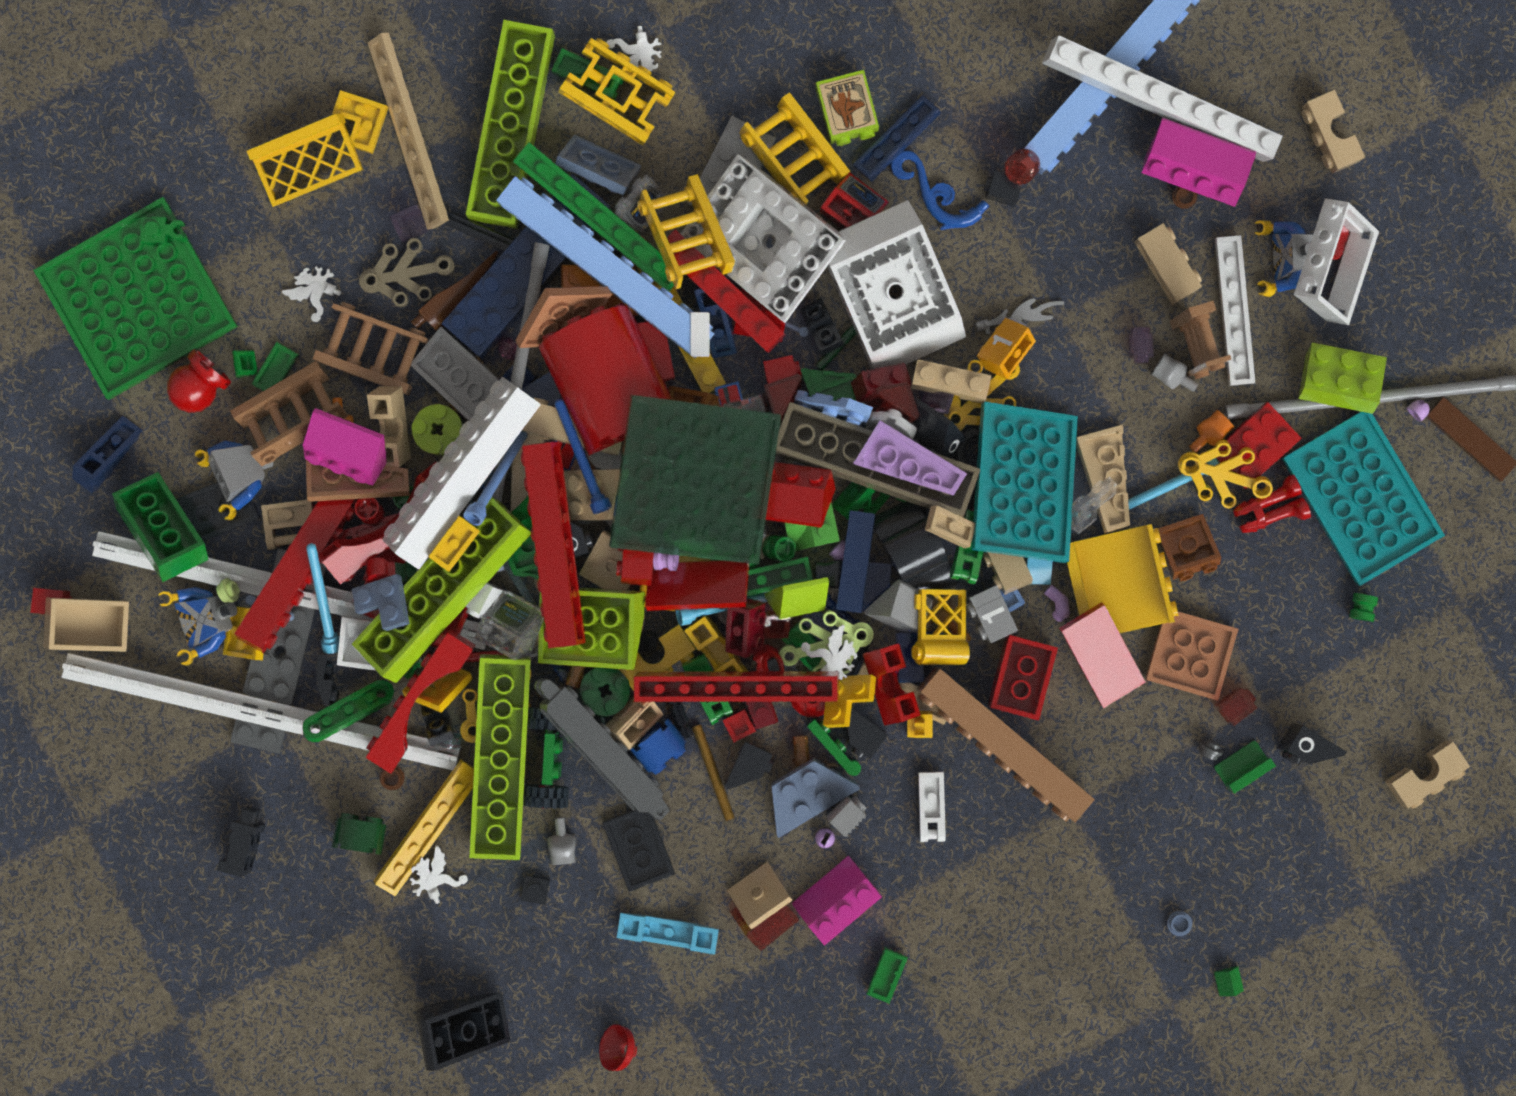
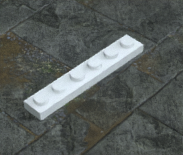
M1241 235L1215 238L1225 354L1226 356L1230 355L1232 359L1226 362L1228 385L1254 384L1255 374Z

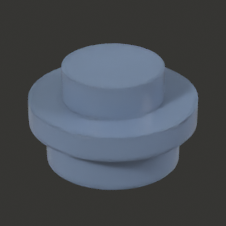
M1183 911L1171 913L1167 919L1168 930L1176 936L1188 934L1192 928L1191 917Z

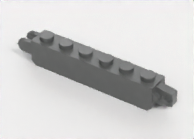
M541 678L536 680L535 685H533L535 686L534 689L538 691L537 693L543 699L540 703V712L631 810L647 812L659 821L663 819L670 810L661 798L664 794L659 789V782L652 776L648 777L642 771L644 766L637 759H631L626 754L628 749L619 740L616 742L610 736L612 733L610 729L602 722L599 724L593 718L595 713L587 705L584 704L582 706L577 701L578 695L569 686L567 688L556 686L549 679Z

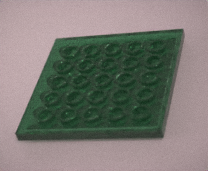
M631 394L609 547L759 564L781 414Z

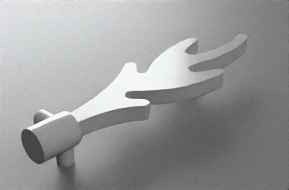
M1033 298L1019 305L1008 319L1024 326L1026 324L1021 322L1022 319L1026 321L1050 320L1053 316L1041 315V311L1051 306L1064 305V301L1048 302L1035 309H1031L1030 305L1036 301ZM1005 309L1002 314L990 321L985 319L975 322L977 332L985 330L986 335L990 334V326L1000 325L1005 319L1008 310Z

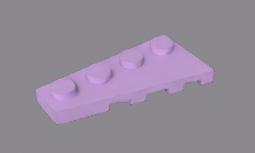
M879 421L853 463L854 465L953 496L967 475L964 471L882 421Z

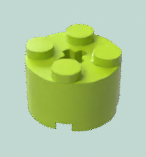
M435 404L427 406L416 415L412 423L414 440L422 450L432 455L444 456L446 447L451 442H455L460 435V429L464 425V421L456 411L445 405ZM437 425L441 427L444 426V428H442L443 434L441 436L438 434L434 435V433L436 432L435 427Z

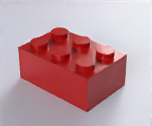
M1012 635L1006 636L987 706L1039 720L1058 648Z

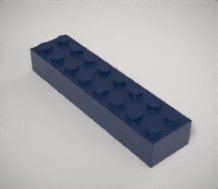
M574 174L570 176L584 189H586L591 195H593L597 200H599L603 205H605L610 211H612L611 206L607 204L601 197H599L594 191H592L587 185H585L579 178H577ZM554 196L551 198L555 202L552 205L553 207H555L558 211H561L562 209L566 210L574 217V220L572 222H574L579 227H581L583 224L594 233V230L592 228H590L586 223H584L580 218H578L573 212H571L567 207H565L561 202H559ZM527 226L442 322V325L481 359H484L523 314L531 273L534 244L550 245ZM551 245L543 272L540 292L559 273L561 266L566 265L569 261L568 258Z

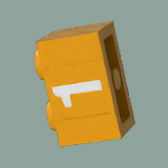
M1005 317L985 345L981 347L977 357L985 370L1008 379L1036 340L1028 327Z

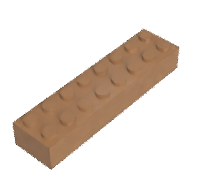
M934 667L916 689L921 693L918 696L920 700L931 708L934 705L940 710L937 712L939 716L950 724L953 722L958 724L959 726L956 728L958 732L969 740L972 738L977 740L978 742L975 746L989 757L992 754L997 757L994 760L997 765L1008 773L1011 770L1016 773L1013 778L1027 789L1031 786L1034 789L1032 794L1045 805L1051 803L1053 805L1051 810L1067 822L1068 819H1071L1076 823L1095 800L940 668Z

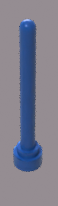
M557 399L554 405L592 496L590 499L593 515L599 514L612 508L609 498L601 494L564 401Z

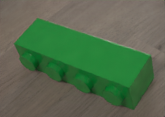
M808 557L749 570L747 596L769 592L784 585L813 580Z

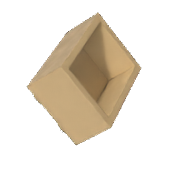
M46 597L43 648L49 650L126 652L129 602L124 600Z

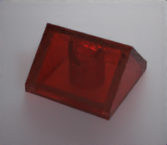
M799 374L764 385L765 397L777 429H780L789 403H794L798 390L802 388V376Z
M909 382L878 387L860 402L873 407L872 412H887L889 409H895L910 424L919 416Z
M787 904L751 929L737 906L730 911L745 936L760 951L800 920Z

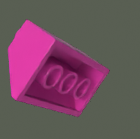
M1162 118L1145 156L1142 173L1235 207L1246 185L1256 151Z

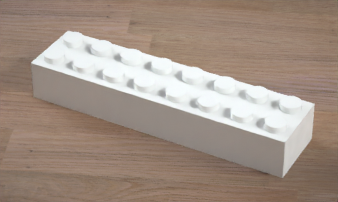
M504 377L500 381H496L492 385L486 400L477 405L472 419L461 427L460 435L455 442H451L446 447L445 455L440 462L432 466L429 477L424 483L418 485L414 492L415 496L401 508L398 519L394 524H390L386 528L382 540L396 555L417 569H420L429 554L541 404Z

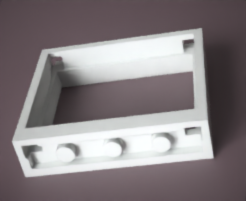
M1332 199L1324 200L1294 293L1297 298L1324 320L1345 325L1350 324L1379 231L1349 202ZM1344 225L1350 231V235L1329 300L1326 301L1321 296ZM1364 234H1370L1369 240L1363 239ZM1312 286L1317 287L1315 295L1311 293Z

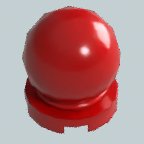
M193 349L187 356L190 364L178 367L167 380V393L170 402L176 408L188 413L205 410L216 398L217 388L220 387L225 390L232 383L224 372L220 375L211 368L214 363L198 350Z

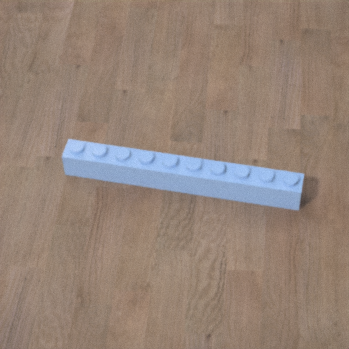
M1153 0L1105 56L1139 71L1141 68L1137 65L1141 60L1148 61L1156 52L1155 44L1159 40L1163 43L1173 32L1169 28L1175 22L1180 24L1189 14L1186 9L1192 3L1196 6L1200 0ZM1082 82L1022 150L1024 152H1021L1019 156L1041 175L1045 170L1051 172L1059 163L1058 155L1062 151L1067 154L1076 143L1072 139L1078 133L1083 135L1092 125L1089 120L1095 114L1099 117L1108 106L1105 103L1110 96L1113 98L1116 96Z
M517 177L512 179L496 200L500 206L603 287L608 286L613 295L691 355V312L693 311L683 303L678 305L671 299L674 296L663 287L659 290L653 286L654 280L643 271L640 274L632 269L634 266L632 262L624 256L620 259L612 253L614 251L613 247L604 240L601 243L596 241L592 237L594 233L582 224L579 227L572 222L574 217L566 210L558 211L552 206L555 202L546 194L542 193L539 196L533 191L535 186L524 177L521 180ZM710 325V339L714 336V333L711 331L712 328H713L711 325Z

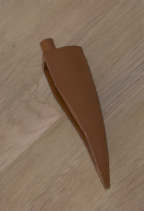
M495 251L469 275L436 294L418 310L419 314L411 323L418 329L427 321L436 332L440 327L444 328L445 326L442 325V322L491 268L498 252Z

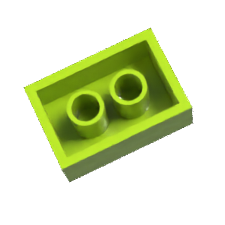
M1311 343L1305 356L1298 399L1373 414L1380 403L1387 357Z

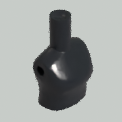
M843 560L817 562L816 579L828 577V587L839 588Z

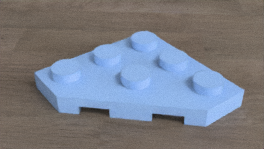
M798 390L794 400V404L863 428L873 409L871 406L844 397L837 401H832L834 397L831 395L819 393L808 397V393Z

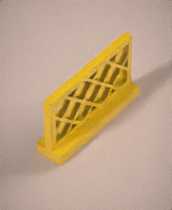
M343 114L331 115L246 151L249 159L253 160L272 207L364 170L346 129V121ZM339 130L344 139L341 148L329 144L332 133ZM326 136L325 141L320 140V138ZM313 141L323 145L318 158L306 153L309 143ZM304 145L302 151L299 150V149H297V148H299V147H301V146ZM327 147L339 152L334 165L322 160ZM291 150L300 154L296 167L284 162L287 152ZM343 154L352 158L355 168L344 170L338 167ZM281 155L280 160L276 159L275 157ZM305 156L317 161L312 174L300 169ZM272 160L278 163L274 176L265 173L262 166L263 162ZM321 163L333 168L330 177L326 180L316 176ZM282 165L294 170L290 183L278 179ZM337 170L342 172L338 175H335ZM298 172L310 177L309 183L304 189L294 186ZM314 180L320 181L313 185ZM276 182L288 186L285 196L280 199H276L273 191ZM292 189L297 190V192L290 194Z

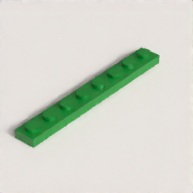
M528 142L514 159L513 163L640 270L650 276L659 286L670 291L674 284L672 281L669 282L666 277V265L661 253Z

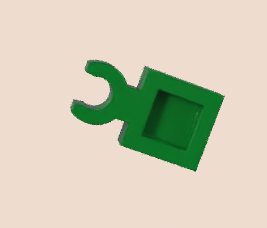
M141 217L140 242L168 243V236L179 241L184 240L185 236L183 234H176L175 230L179 226L184 227L185 223L175 220L168 224V218Z

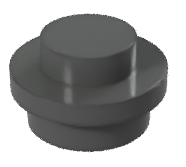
M1211 739L1200 741L1198 752L1204 757L1217 760L1218 756L1223 754V750L1220 749L1221 745Z

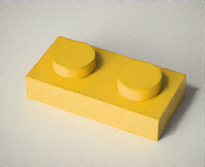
M459 515L428 557L450 572L480 530Z

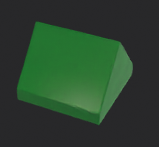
M254 350L232 351L236 378L257 375Z
M1238 966L1213 971L1219 996H1237L1244 991Z

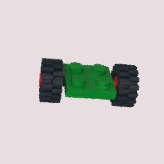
M528 707L527 728L545 729L547 733H545L542 784L524 785L523 805L535 808H567L569 787L552 785L561 777L562 762H558V754L563 751V737H559V731H554L557 729L540 712V707Z

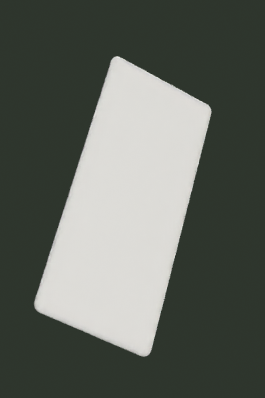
M691 312V357H709L710 313Z

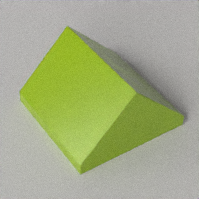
M826 577L784 585L764 593V596L779 619L824 611L829 580Z

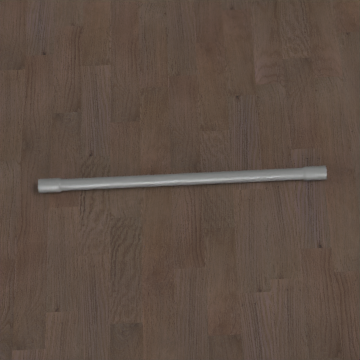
M534 244L531 273L520 331L539 299L550 245ZM517 345L511 383L522 390L529 348H519ZM503 455L502 458L499 460V462L496 464L495 469H494V472H495V470L497 469L498 465L500 464L501 460L503 459L504 455ZM506 474L492 497L500 502L502 500Z
M1516 375L1501 376L1494 379L1382 390L1380 403L1488 391L1516 390ZM1301 399L1269 402L1278 413L1336 407ZM1266 402L1225 405L1224 413L1228 420L1248 418Z

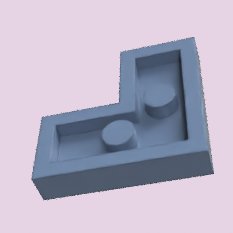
M395 574L352 589L355 613L361 615L379 609L383 630L389 631L410 624L402 577Z

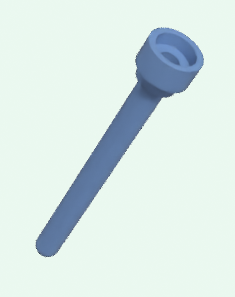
M521 431L510 445L477 502L468 505L463 516L470 524L479 526L484 521L487 515L486 506L527 438L526 432Z

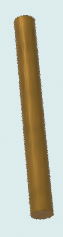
M701 724L694 726L692 730L725 821L731 820L735 817Z

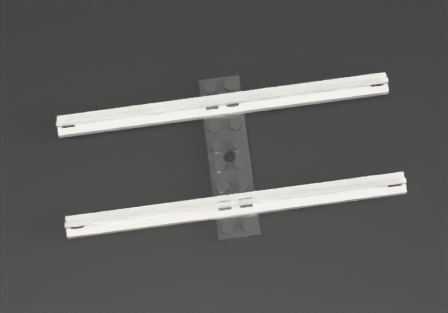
M98 531L97 539L93 542L95 547L92 556L154 570L136 540ZM103 542H107V543H111V544H116V546L110 545V544H106V543H103ZM278 549L273 572L287 550ZM208 557L209 560L177 576L216 586L220 584L221 580L228 578L237 583L241 592L259 595L272 573ZM320 563L322 576L324 580L326 567L324 564ZM314 583L311 585L307 584L304 588L302 601L298 606L294 605L291 609V612L294 613V619L289 621L284 628H279L276 636H278L271 649H266L263 661H250L242 694L73 653H68L66 662L63 663L62 678L234 718L236 721L231 743L280 754L286 731L303 735V722L309 716L317 713V711L292 706L315 612L319 610ZM325 586L330 613L374 620L365 615L355 613L352 592ZM466 620L460 635L476 645L475 648L485 650L491 625ZM468 630H473V631H477V632H482L483 634L476 633V632H472V631H468ZM278 646L284 648L282 656L277 655L275 652ZM73 664L85 666L86 668L75 666ZM357 721L324 740L368 750L366 747L373 736L379 738L383 730L379 728L380 726ZM317 728L311 730L312 733H318L320 731ZM407 733L408 749L403 755V759L449 770L455 768L461 748L460 745L456 749L445 748L439 744L430 746L426 737ZM439 751H444V752L452 753L453 755L446 754V753H441V752H439Z

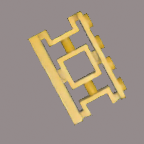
M590 38L582 54L591 59V63L581 79L569 73L561 85L559 93L643 146L655 127L644 119L655 101L664 107L668 106L675 94V91L672 90L673 86L663 79L658 81L651 76L652 73L647 68L641 65L638 67L630 63L631 59L621 52L614 53L608 49L609 45L603 40ZM593 51L618 67L612 65L606 76L594 69V66L600 56ZM613 74L634 87L623 106L602 93ZM588 77L600 84V87L594 97L602 101V103L572 85V83L582 88ZM635 77L657 91L649 103L636 96L642 83L636 80ZM632 104L643 111L636 124L643 127L644 130L614 111L616 110L624 115L629 105Z

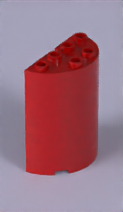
M624 303L608 309L600 306L593 309L589 316L571 318L567 321L568 326L557 332L544 335L542 337L543 342L539 345V350L589 456L625 441L636 434L643 433L680 417L631 309Z

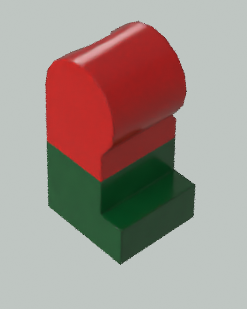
M372 558L366 565L368 583L398 574L402 577L404 586L417 572L416 567L407 561L403 564L392 561L388 562L383 558Z

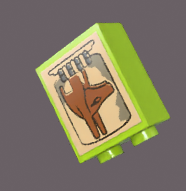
M864 70L816 82L815 89L830 144L836 143L837 146H843L851 143L853 138L860 137L861 140H865L875 136V133L879 130V124Z

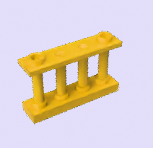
M789 92L778 103L777 108L779 112L754 129L749 122H746L739 134L744 145L752 149L775 181L806 205L808 203V199L805 197L807 194L828 179L834 180L838 184L848 175L850 170ZM783 120L788 121L794 128L793 132L771 148H768L760 136ZM803 140L809 151L783 168L775 156L796 141ZM812 160H818L824 167V171L798 188L790 176Z
M698 174L688 177L687 185L683 191L651 200L646 189L641 191L640 201L637 202L641 216L645 215L666 265V277L669 282H673L675 289L681 288L683 275L714 265L720 268L722 275L732 272L735 263L734 257ZM685 200L692 202L693 212L662 222L659 221L655 209ZM694 222L701 223L704 230L703 234L669 244L664 231ZM705 243L710 245L713 252L712 256L678 266L673 253Z

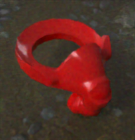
M764 644L761 651L753 654V660L756 662V671H769L767 662L770 657H774L777 660L779 671H784V663L778 654L777 648Z

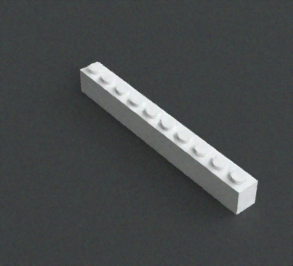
M1061 36L1051 40L1042 64L1163 118L1256 151L1255 159L1262 162L1274 158L1283 137Z

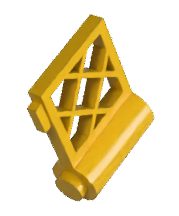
M918 589V594L914 595V609H918V640L912 647V658L919 665L966 664L970 656L969 645L966 641V590ZM926 594H932L938 601L932 610L926 605ZM952 595H958V606L952 610L946 601ZM942 606L950 614L943 623L935 616ZM932 619L938 628L932 635H926V623ZM952 619L958 624V635H952L946 628Z

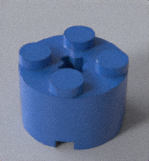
M668 717L664 719V725H661L660 722L656 723L639 740V744L630 749L636 759L644 766V769L648 773L652 771L654 775L661 772L667 766L665 762L671 757L677 759L686 751L685 744L687 741Z

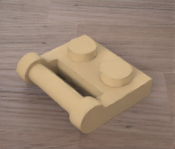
M300 500L261 505L267 549L273 550L277 546L291 545L297 534L275 537L274 529L303 526L314 508L313 501Z

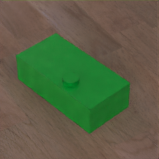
M159 472L112 493L118 513L162 582L209 560L205 543Z

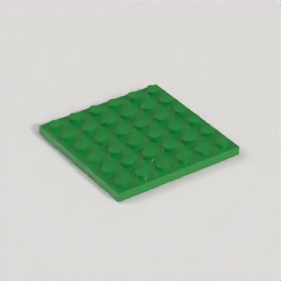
M164 197L33 270L107 400L114 398L188 356L193 349L198 350L238 327L182 226L177 227L175 232L176 234H183L185 236L184 240L179 241L168 236V243L140 242L141 217L168 218V224L178 220Z

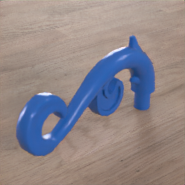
M903 151L890 164L893 175L901 180H909L914 177L913 171L905 172L902 169V163L906 160H911L916 164L922 199L931 215L943 224L940 230L971 226L982 218V214L989 208V205L982 200L975 208L971 207L968 211L960 210V215L949 214L938 206L936 198L937 196L943 197L942 206L950 205L955 198L953 188L949 184L939 183L930 190L925 168L917 154L913 151Z

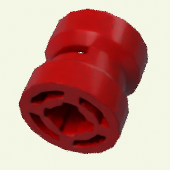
M375 498L358 499L355 503V514L363 523L368 526H375L382 522L385 515L384 508Z

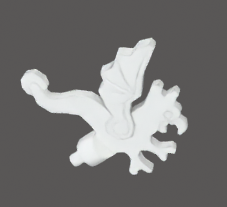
M642 26L637 27V44L628 45L622 39L617 38L606 42L610 49L614 48L615 44H618L624 53L632 55L629 58L631 59L630 63L638 67V62L641 60V66L647 68L650 72L658 68V63L656 65L652 64L654 60L651 59V56L657 55L658 58L662 57L660 55L661 51L653 50L654 46L661 45V43L658 42V38H655L654 42L649 44L646 32H643Z
M316 266L317 275L312 276V273L308 274L307 271L310 269L305 268L299 276H294V279L297 280L295 284L299 287L282 290V293L285 296H289L290 300L297 299L301 302L303 299L310 297L312 305L317 309V313H313L311 316L313 322H318L323 314L324 308L320 302L322 294L326 293L331 296L334 294L340 296L341 291L337 290L335 285L326 282L334 274L330 273V270L327 269V273L322 276V268Z
M844 625L839 626L837 630H832L831 636L828 637L829 643L827 646L829 651L825 648L810 651V645L807 642L801 645L802 651L806 652V655L809 657H822L825 660L826 665L820 671H839V680H842V677L847 678L842 671L843 668L852 671L851 668L854 667L853 664L848 666L846 660H850L851 655L854 656V659L857 658V653H855L853 648V641L848 644V640H845L842 649L839 651V647L842 645Z
M438 845L435 846L434 857L431 862V872L429 870L430 859L426 858L424 860L423 857H420V862L411 868L412 873L414 870H418L416 874L420 875V878L418 880L410 878V881H412L411 885H420L418 889L412 892L417 893L416 896H420L422 890H427L430 899H434L435 904L440 903L438 885L447 883L457 887L468 881L465 874L460 875L457 881L446 873L440 874L444 871L443 867L446 862L444 860L445 853L441 852Z

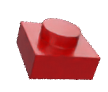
M745 709L722 720L734 743L756 732Z

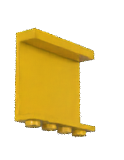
M1152 524L1070 543V556L1067 565L1079 615L1102 602L1106 606L1119 633L1175 622L1174 616L1179 615L1176 602H1170L1168 594L1173 589L1170 577H1164L1162 569L1167 567L1164 552H1158L1157 543H1161L1158 528L1153 529Z

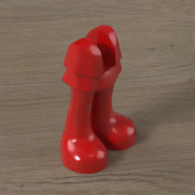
M1295 475L1287 476L1282 486L1273 491L1267 498H1251L1248 502L1243 501L1233 510L1234 517L1246 515L1248 512L1254 511L1257 518L1240 525L1239 528L1242 533L1257 532L1258 529H1265V526L1287 517L1295 516L1300 520L1311 518L1309 506L1303 497L1264 513L1263 511L1268 506L1302 494L1300 484Z

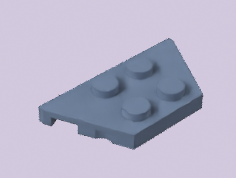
M815 758L774 781L771 785L778 838L860 789L859 784L854 780L852 782L845 778L835 769L826 767L824 763Z

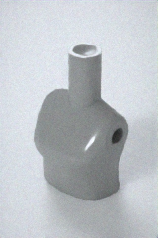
M1165 353L1151 373L1152 376L1158 378L1171 389H1175L1181 384L1194 392L1199 385L1186 376L1188 367L1185 364L1169 357Z
M564 817L555 818L556 834L547 838L550 865L575 863V836L566 833Z

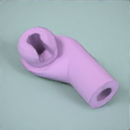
M1051 584L1044 594L1055 602L1053 618L1058 622H1062L1070 615L1069 600L1066 595Z

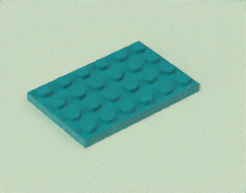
M983 402L981 404L977 468L980 469L975 488L973 518L975 528L971 550L1061 563L1069 562L1078 416L991 402Z
M1360 411L1281 458L1290 474L1295 475L1304 498L1357 586L1363 585L1445 536L1371 413Z

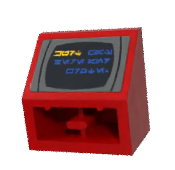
M849 172L823 203L820 213L843 230L882 212L889 201Z

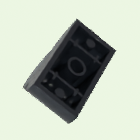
M901 502L877 514L873 531L899 580L917 589L948 590L958 585L956 579L950 578L951 567L938 536L925 530L927 518L922 513L919 505Z
M502 992L437 1002L416 1011L425 1068L428 1071L439 1070L511 1042Z

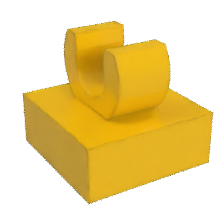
M920 711L921 716L907 720V737L932 738L933 711Z

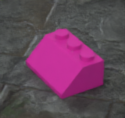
M317 408L314 409L303 443L305 459L313 465L324 466L336 474H344L359 483H367L373 486L387 463L384 435Z
M848 855L792 902V905L825 946L882 898V896Z

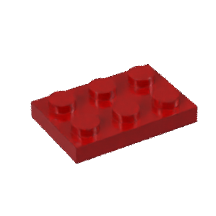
M1266 402L1225 439L1230 443V454L1226 457L1218 456L1216 459L1220 463L1239 455L1242 448L1249 447L1255 454L1254 461L1251 464H1243L1229 471L1256 479L1302 438L1272 405ZM1222 445L1219 447V451H1226L1228 447ZM1251 453L1243 454L1242 458L1249 459Z

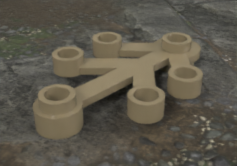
M412 238L407 242V250L394 270L384 273L391 259H395L399 253L398 248L394 244L388 243L384 245L382 249L383 255L374 269H367L362 272L359 284L365 292L371 294L380 292L393 300L396 306L402 308L407 306L409 302L408 296L404 292H396L385 283L396 281L416 294L422 302H428L433 298L431 289L426 286L422 287L409 278L436 272L441 276H449L455 270V263L449 256L442 255L433 263L408 268L416 254H419L423 249L420 240ZM413 242L419 243L417 250H411L410 246ZM393 247L395 249L394 254L391 256L387 255V249ZM442 261L448 262V267L446 269L440 268V263ZM371 276L375 277V283L368 285V278ZM424 290L429 291V296L426 299L421 298V292ZM400 295L405 297V301L402 304H398L396 301Z

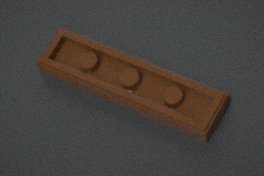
M1442 397L1429 411L1426 418L1499 482L1503 481L1516 466L1515 459L1446 398Z

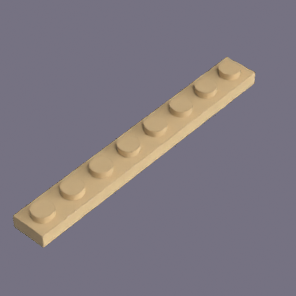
M380 33L368 42V46L427 230L435 229L449 221L447 210L439 191V185L437 184L417 117L413 110L394 45L389 33Z

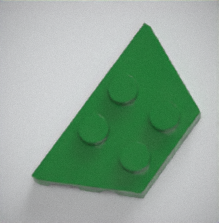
M807 368L801 369V374L810 397L819 393L831 395L834 397L832 401H837L841 397L856 401L851 386L852 380L856 377L855 374L810 370Z
M527 495L511 513L531 531L532 519L527 510L529 496ZM531 535L513 553L508 562L513 575L521 577L531 576L534 579H538V567H536L534 562L535 542H533Z

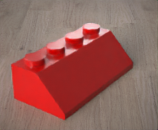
M736 457L729 475L727 505L746 517L822 528L836 489L832 471L829 469Z

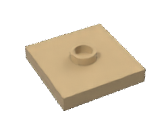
M603 531L579 575L603 589L628 590L631 584H620L621 576H616L617 560L622 561V551H618V539Z
M768 862L727 890L751 929L792 901V898Z

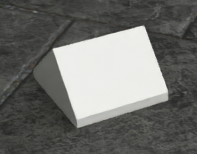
M342 616L337 665L375 670L352 645L373 620Z

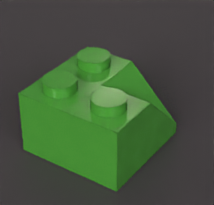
M830 503L822 528L784 522L787 537L794 541L796 551L840 541L832 503Z

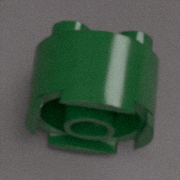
M596 667L582 675L577 682L575 689L578 695L577 701L582 706L584 704L587 705L595 713L594 718L608 717L618 713L625 707L630 695V684L628 679L618 669ZM604 687L607 695L600 697L601 692L598 689Z
M341 813L340 818L336 817L331 847L338 848L340 843V849L373 853L374 848L376 849L375 854H382L386 825L383 824L384 819L366 816L365 821L358 820V815Z

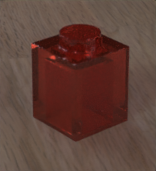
M765 603L764 639L789 638L790 617L779 619L769 603Z
M1240 687L1235 688L1214 705L1231 726H1235L1258 708L1254 704V701H1256L1254 695L1247 688L1244 690Z

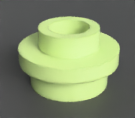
M225 578L216 587L217 594L223 602L233 603L238 600L240 590L236 582Z

